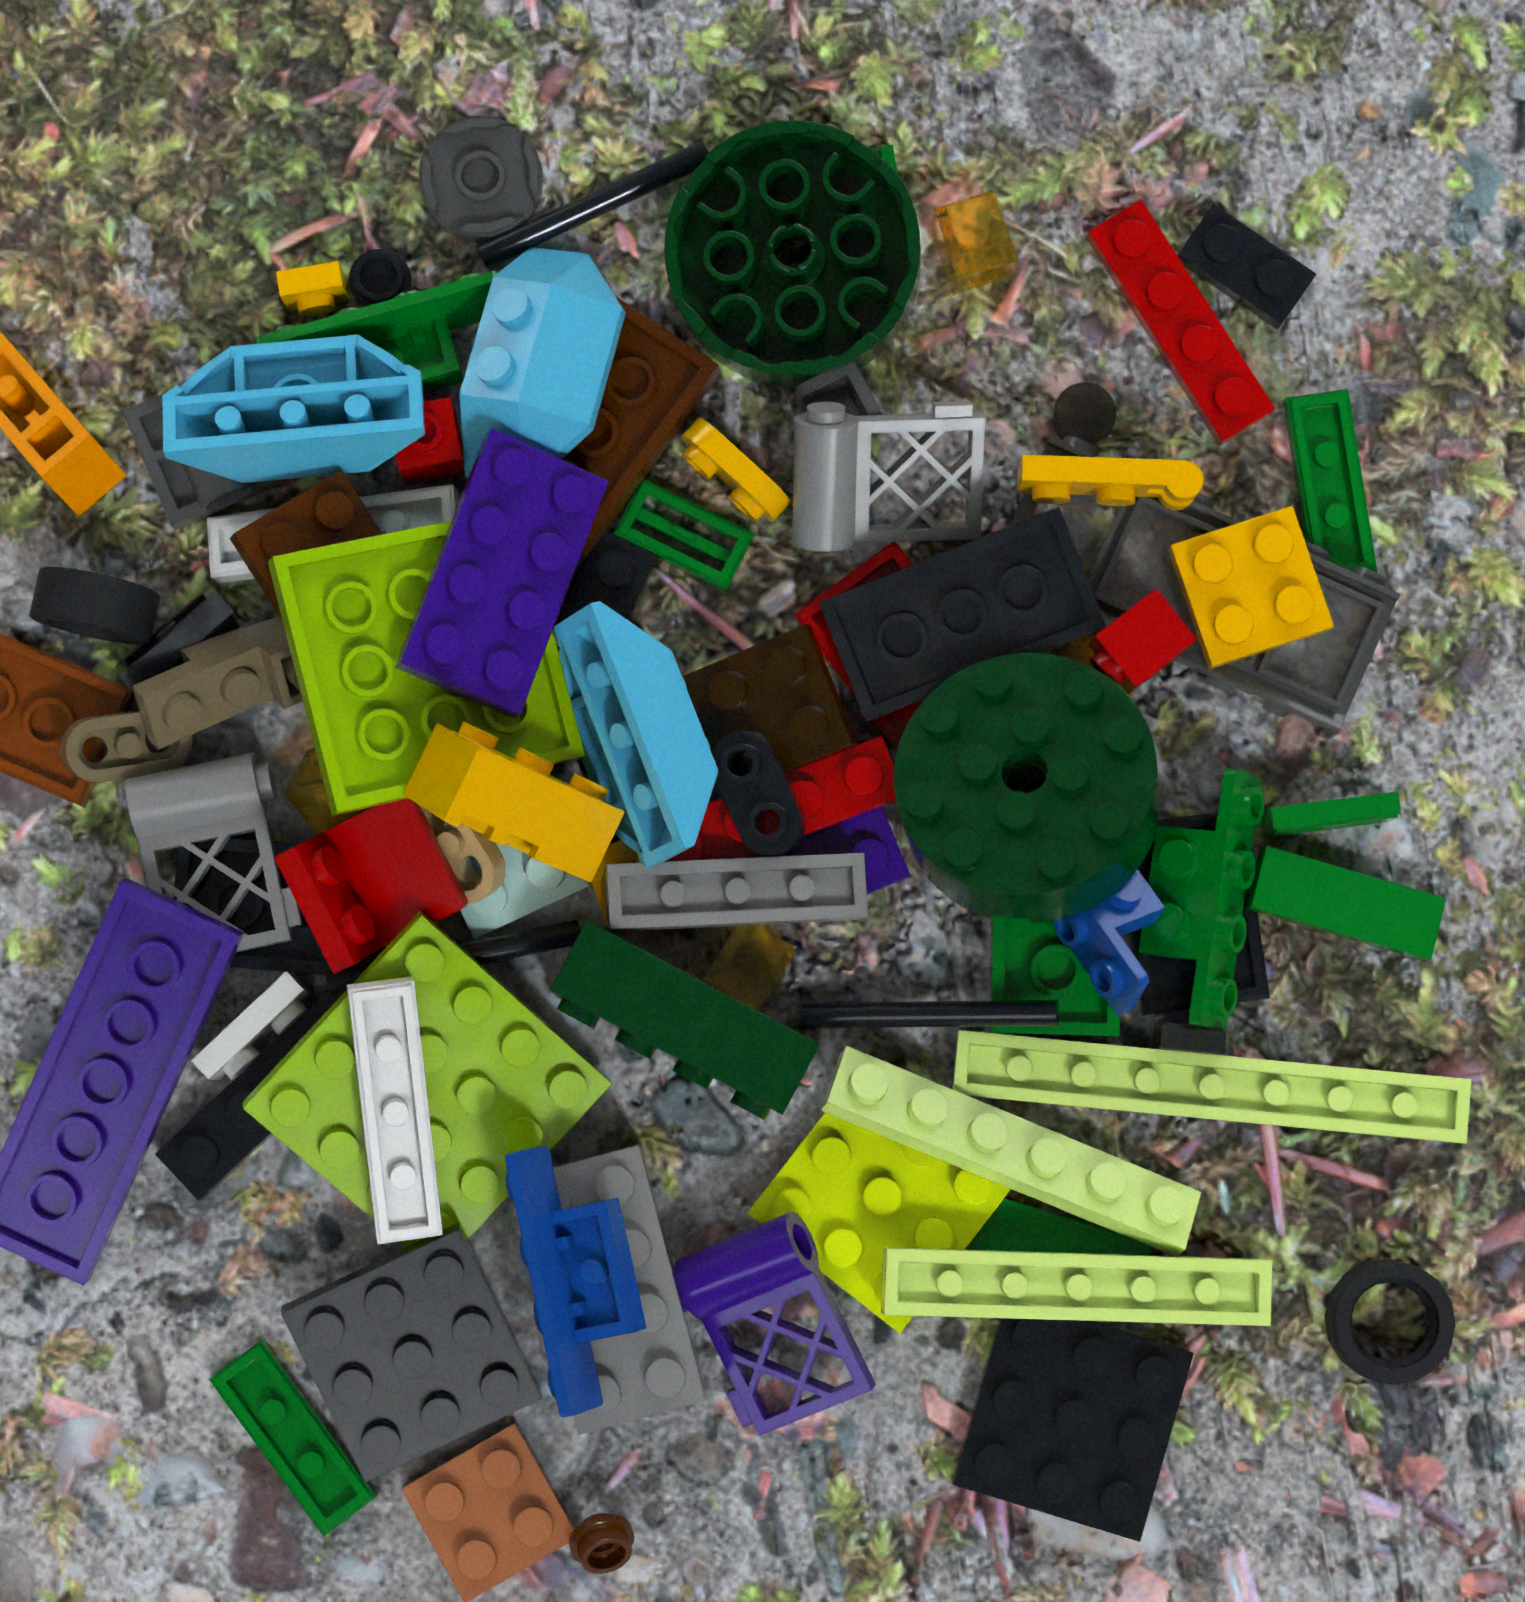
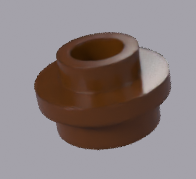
M607 1513L591 1515L583 1520L571 1533L569 1538L571 1554L590 1573L605 1574L615 1571L625 1565L631 1557L634 1532L630 1522L620 1515Z

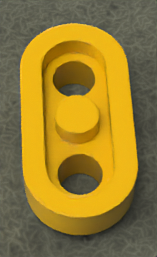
M698 417L681 435L683 442L687 445V448L682 453L683 458L707 480H710L714 474L723 480L733 490L728 496L729 500L751 521L756 522L763 516L767 520L774 522L791 504L787 495L768 475L706 420Z

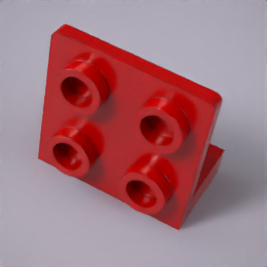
M409 798L374 806L274 857L333 974L358 963L375 951L388 945L419 911L424 913L431 921L436 922L463 909L468 904V899L420 805Z

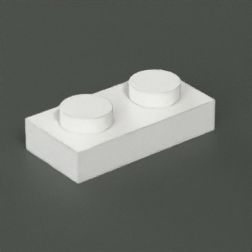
M286 971L191 1061L208 1080H220L225 1074L231 1080H234L260 1056L255 1046L267 1034L274 1030L279 1036L282 1035L308 1010L301 1002L312 991L296 974Z

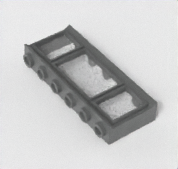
M1050 436L1042 455L1097 457L1099 450L1090 443L1073 436H1064L1062 441ZM1024 493L1010 525L1060 506L1106 626L1157 588L1197 638L1174 661L1205 674L1204 682L1217 689L1227 691L1234 687L1263 700L1262 708L1272 714L1286 717L1291 713L1320 726L1317 735L1329 740L1340 732L1345 716L1396 601L1399 600L1401 595L1386 587L1389 581L1384 576L1360 566H1354L1352 571L1344 569L1328 561L1330 554L1326 550L1305 541L1334 628L1330 631L1209 670L1168 548L1172 544L1255 517L1238 514L1236 519H1233L1213 510L1214 501L1201 493L1197 494L1188 507L1178 511L1166 508L1155 497H1135V504L1128 506H1105L1096 503V495H1071L1070 502L1042 504L1032 501V493Z

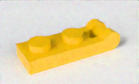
M1022 455L1017 467L1016 493H1032V501L1042 504L1070 502L1071 495H1096V503L1105 506H1128L1135 504V497H1155L1166 508L1178 511L1185 509L1192 503L1203 487L1204 477L1199 466L1186 460Z

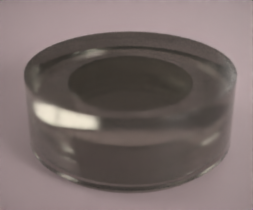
M1083 382L1069 386L1059 395L1053 407L1052 425L1054 431L1061 440H1063L1064 436H1073L1090 443L1094 447L1099 445L1109 436L1115 425L1117 412L1114 400L1104 388L1093 383Z

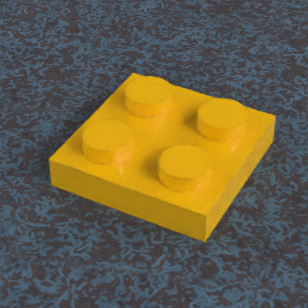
M1293 506L1172 544L1168 548L1209 670L1330 631L1334 628Z

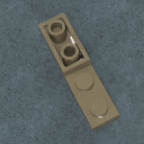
M280 617L244 626L180 650L184 664L132 686L147 738L158 750L272 699L283 709L303 701L285 628Z

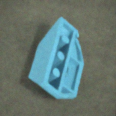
M531 247L493 276L459 393L464 468L467 480L484 436L491 428L559 459L565 457L594 430L626 312L589 254Z
M359 335L230 346L198 369L180 387L176 385L162 395L163 453L165 458L241 483L333 475L340 470L344 474L370 472L425 435L421 371L409 364H403L387 351Z
M601 601L590 603L554 626L555 643L560 647L559 657L585 754L581 760L588 778L610 789L605 801L625 811L615 834L626 846L638 853L639 861L646 868H650L695 845L719 771L672 650Z

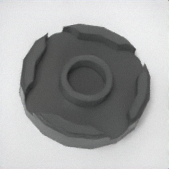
M469 116L447 124L436 134L437 138L431 142L428 150L426 148L420 160L419 189L429 215L445 232L465 241L485 242L532 219L543 196L544 172L534 144L524 133L522 134L518 129L510 126V123L497 117Z

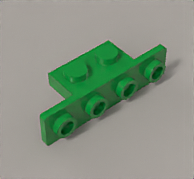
M498 272L467 274L448 284L423 291H406L398 294L393 299L362 308H345L337 311L330 317L305 324L284 325L276 328L269 334L254 338L253 341L254 344L359 335L387 351L403 364H409L421 371L423 394L463 383V376L450 330L480 322L492 278Z
M1226 768L1224 770L1215 831L1166 826L1156 827L1148 884L1165 906V909L1156 923L1142 928L1139 953L1197 961L1189 1023L1201 1027L1223 1028V1031L1226 1030L1228 1017L1233 1014L1237 1003L1238 991L1234 980L1237 953L1242 950L1247 933L1243 908L1246 889L1251 886L1256 869L1255 857L1252 853L1255 826L1260 823L1264 812V794L1261 790L1260 778L1239 769Z

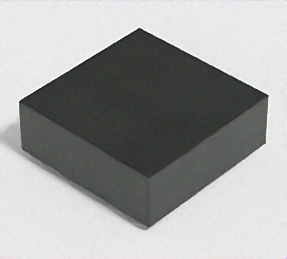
M1160 1023L1154 1027L1152 1049L1224 1055L1226 1032H1223V1028Z

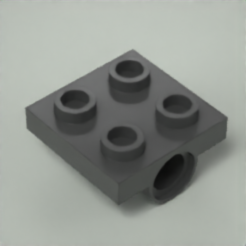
M163 394L122 411L169 522L175 530L291 481V479L241 483L166 459L163 453Z

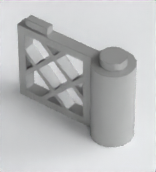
M822 401L807 405V412L795 416L792 543L797 547L811 551L830 552L847 549L854 545V543L967 540L981 537L986 418L982 412H973L971 401L933 402L932 414L854 416L846 413V407L843 404ZM946 431H969L968 451L949 469L928 450ZM911 432L926 433L918 440ZM872 433H899L912 445L887 471L871 457ZM922 455L942 476L915 500L896 479ZM872 470L880 478L870 486V475ZM967 470V483L965 486L958 478ZM953 485L966 498L965 521L938 522L926 509L947 488ZM888 487L910 506L892 524H869L870 504ZM920 516L926 523L912 522Z
M254 752L126 780L125 792L128 811L134 832L138 838L148 888L165 896L166 890L177 897L176 901L184 905L188 904L197 911L240 931L242 930L228 921L248 891L251 890L270 903L275 930L252 935L244 933L236 953L293 941L291 927L303 924L299 906L290 888H282L278 865L274 859L276 854L267 815V801L277 799V790L269 762L258 763ZM255 831L260 856L246 878H244L216 858L231 836ZM216 839L208 853L194 845ZM183 846L203 859L183 891L162 879L157 852ZM211 865L241 884L221 916L191 898ZM262 870L264 872L267 892L254 884Z

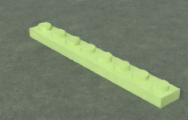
M957 1030L952 1089L971 1097L1467 1144L1472 1079Z

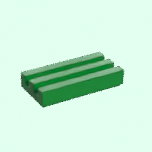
M645 479L637 487L614 532L615 536L658 555L659 560L726 593L744 560L748 548H750L755 538V533ZM648 498L735 541L736 544L732 552L642 508L646 499ZM635 521L725 564L722 571L720 572L633 529Z
M1397 791L1271 807L1263 812V832L1269 838L1387 823L1398 818V815L1401 814L1399 793Z

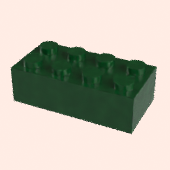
M588 920L584 924L549 989L562 997L557 1010L593 1029L600 1018L620 1028L614 1039L615 1041L649 1059L652 1058L656 1049L678 1059L672 1070L673 1072L707 1090L713 1079L736 1090L730 1100L731 1103L763 1120L766 1119L770 1109L780 1115L784 1114L820 1046L815 1041Z

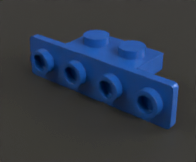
M1138 869L1119 890L1106 900L1079 914L1052 921L1059 939L1063 944L1070 947L1090 976L1095 991L1106 999L1117 1016H1122L1132 1011L1149 983V976L1121 936L1156 923L1165 909V906Z
M544 1145L506 1154L507 1173L505 1181L508 1195L515 1205L521 1233L520 1254L523 1263L529 1270L535 1298L534 1320L543 1336L549 1364L548 1386L552 1396L557 1401L559 1414L564 1418L578 1415L603 1404L591 1341L634 1333L647 1327L619 1198L562 1209L550 1151Z

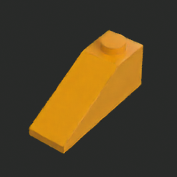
M0 332V429L41 478L80 516L127 475L11 342Z

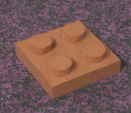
M516 1421L401 1488L464 1602H469L567 1545L571 1533L576 1528Z

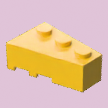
M462 722L458 732L437 723L403 795L449 824L457 827L460 824L484 834L483 837L502 846L505 844L528 854L533 859L592 882L625 811L605 801L610 789L577 773L573 774L570 783L553 777L550 773L555 765L554 763L520 747L514 758L494 749L499 740L498 737L467 722Z

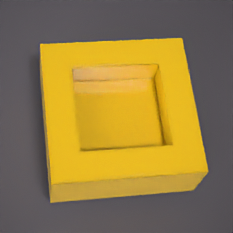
M339 261L276 271L279 294L288 311L298 310V314L301 316H318L333 312L336 309L335 303L350 301L347 279Z

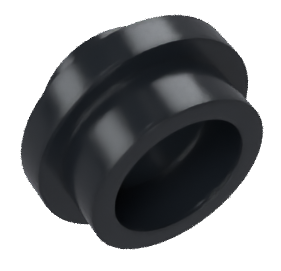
M373 249L363 253L355 260L349 272L350 291L354 299L362 307L387 301L400 293L411 291L412 276L407 263L400 255L387 249Z

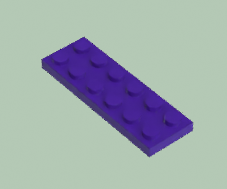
M128 878L119 882L0 1153L1 1248L83 1286L91 1279L245 932Z

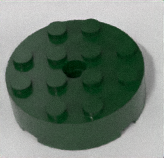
M799 120L776 121L743 130L724 140L705 155V160L691 174L685 185L680 187L672 204L665 231L664 253L667 277L674 299L686 325L695 339L718 362L730 370L760 383L781 387H797L819 374L840 369L853 362L857 364L859 369L864 367L883 352L896 337L912 309L917 294L921 268L920 231L917 215L904 183L886 159L883 160L872 149L856 140L854 135L827 124ZM801 241L808 244L811 248L808 259L798 265L797 268L783 265L776 259L777 250L787 242Z
M1017 653L993 657L959 671L936 687L913 713L900 739L895 757L894 792L896 804L910 849L918 865L935 887L949 899L963 908L991 919L992 915L1008 918L1030 919L1031 923H1042L1064 919L1086 911L1109 898L1133 876L1146 857L1155 837L1161 796L1156 751L1148 724L1137 705L1118 684L1093 667L1073 659L1045 653ZM1020 784L1023 787L1026 785L1040 786L1037 790L1029 793L1017 791V786Z

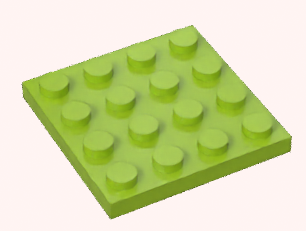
M451 521L277 555L268 561L332 816L407 799L408 797L404 796L403 793L437 723L456 732L459 731L463 721L498 737L499 740L494 749L512 758L515 757L519 747L555 765L578 760L585 756L553 630L521 715L514 719L395 668Z
M419 911L352 984L413 976L442 1230L459 1222L467 1239H469L509 1196L505 1181L507 1173L505 1155L544 1145L551 1151L612 1083L609 1077L424 913ZM346 990L248 1095L242 1104L243 1109L374 1220L348 993ZM424 1238L405 1240L399 1242L405 1247H407Z

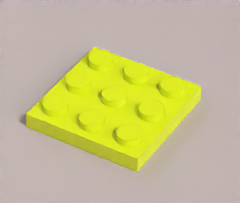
M824 1113L747 1214L760 1224L791 1211L798 1214L805 1222L815 1242L820 1271L900 1334L913 1316L884 1315L881 1313L883 1247L965 1250L1011 1189Z

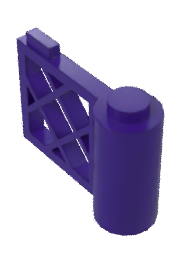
M793 1211L676 1260L674 1264V1278L683 1311H689L694 1317L702 1320L734 1385L733 1388L727 1391L726 1395L742 1427L753 1424L758 1436L870 1392L876 1385L818 1267V1253L813 1237L805 1222ZM806 1291L810 1292L821 1314L815 1332L781 1319L789 1298ZM776 1304L773 1315L762 1311ZM744 1318L768 1328L759 1355L737 1347L726 1325ZM826 1328L828 1329L832 1339L824 1336ZM777 1332L810 1345L802 1372L768 1359ZM822 1350L843 1359L853 1380L835 1387L810 1377L818 1351ZM746 1366L754 1369L752 1377ZM763 1373L796 1386L789 1406L771 1413L768 1412L757 1390ZM805 1390L816 1394L802 1400Z

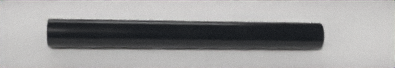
M703 141L691 145L477 245L478 253L486 269L531 247H535L693 173L705 160L708 150Z
M571 920L459 943V945L481 965L571 947L574 945L581 929L577 920ZM372 962L352 965L335 974L331 970L326 971V981L330 996L343 994L347 990V985L352 984Z
M1058 1000L802 1003L801 1025L802 1028L1058 1026L1059 1003Z

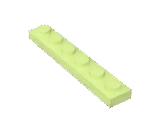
M846 1046L840 1054L821 1111L1170 1255L1178 1256L1186 1249L1201 1196L1200 1191L849 1046Z
M883 1247L881 1313L884 1315L1271 1326L1272 1260Z

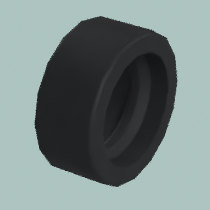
M47 566L39 569L29 616L36 622L66 632L118 643L145 645L151 642L160 595L150 588L123 579L83 570Z
M1388 1258L1363 1262L1343 1274L1330 1292L1324 1316L1328 1341L1340 1361L1362 1377L1389 1385L1416 1382L1436 1370L1450 1351L1456 1327L1452 1301L1441 1283L1420 1266ZM1392 1282L1404 1285L1418 1295L1425 1307L1428 1324L1424 1339L1415 1351L1403 1358L1385 1360L1372 1356L1360 1346L1354 1336L1351 1319L1354 1306L1365 1291L1377 1284Z

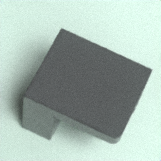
M855 362L840 369L819 374L796 387L795 404L800 413L807 412V405L811 403L828 401L843 404L846 407L845 412L854 416L882 415Z

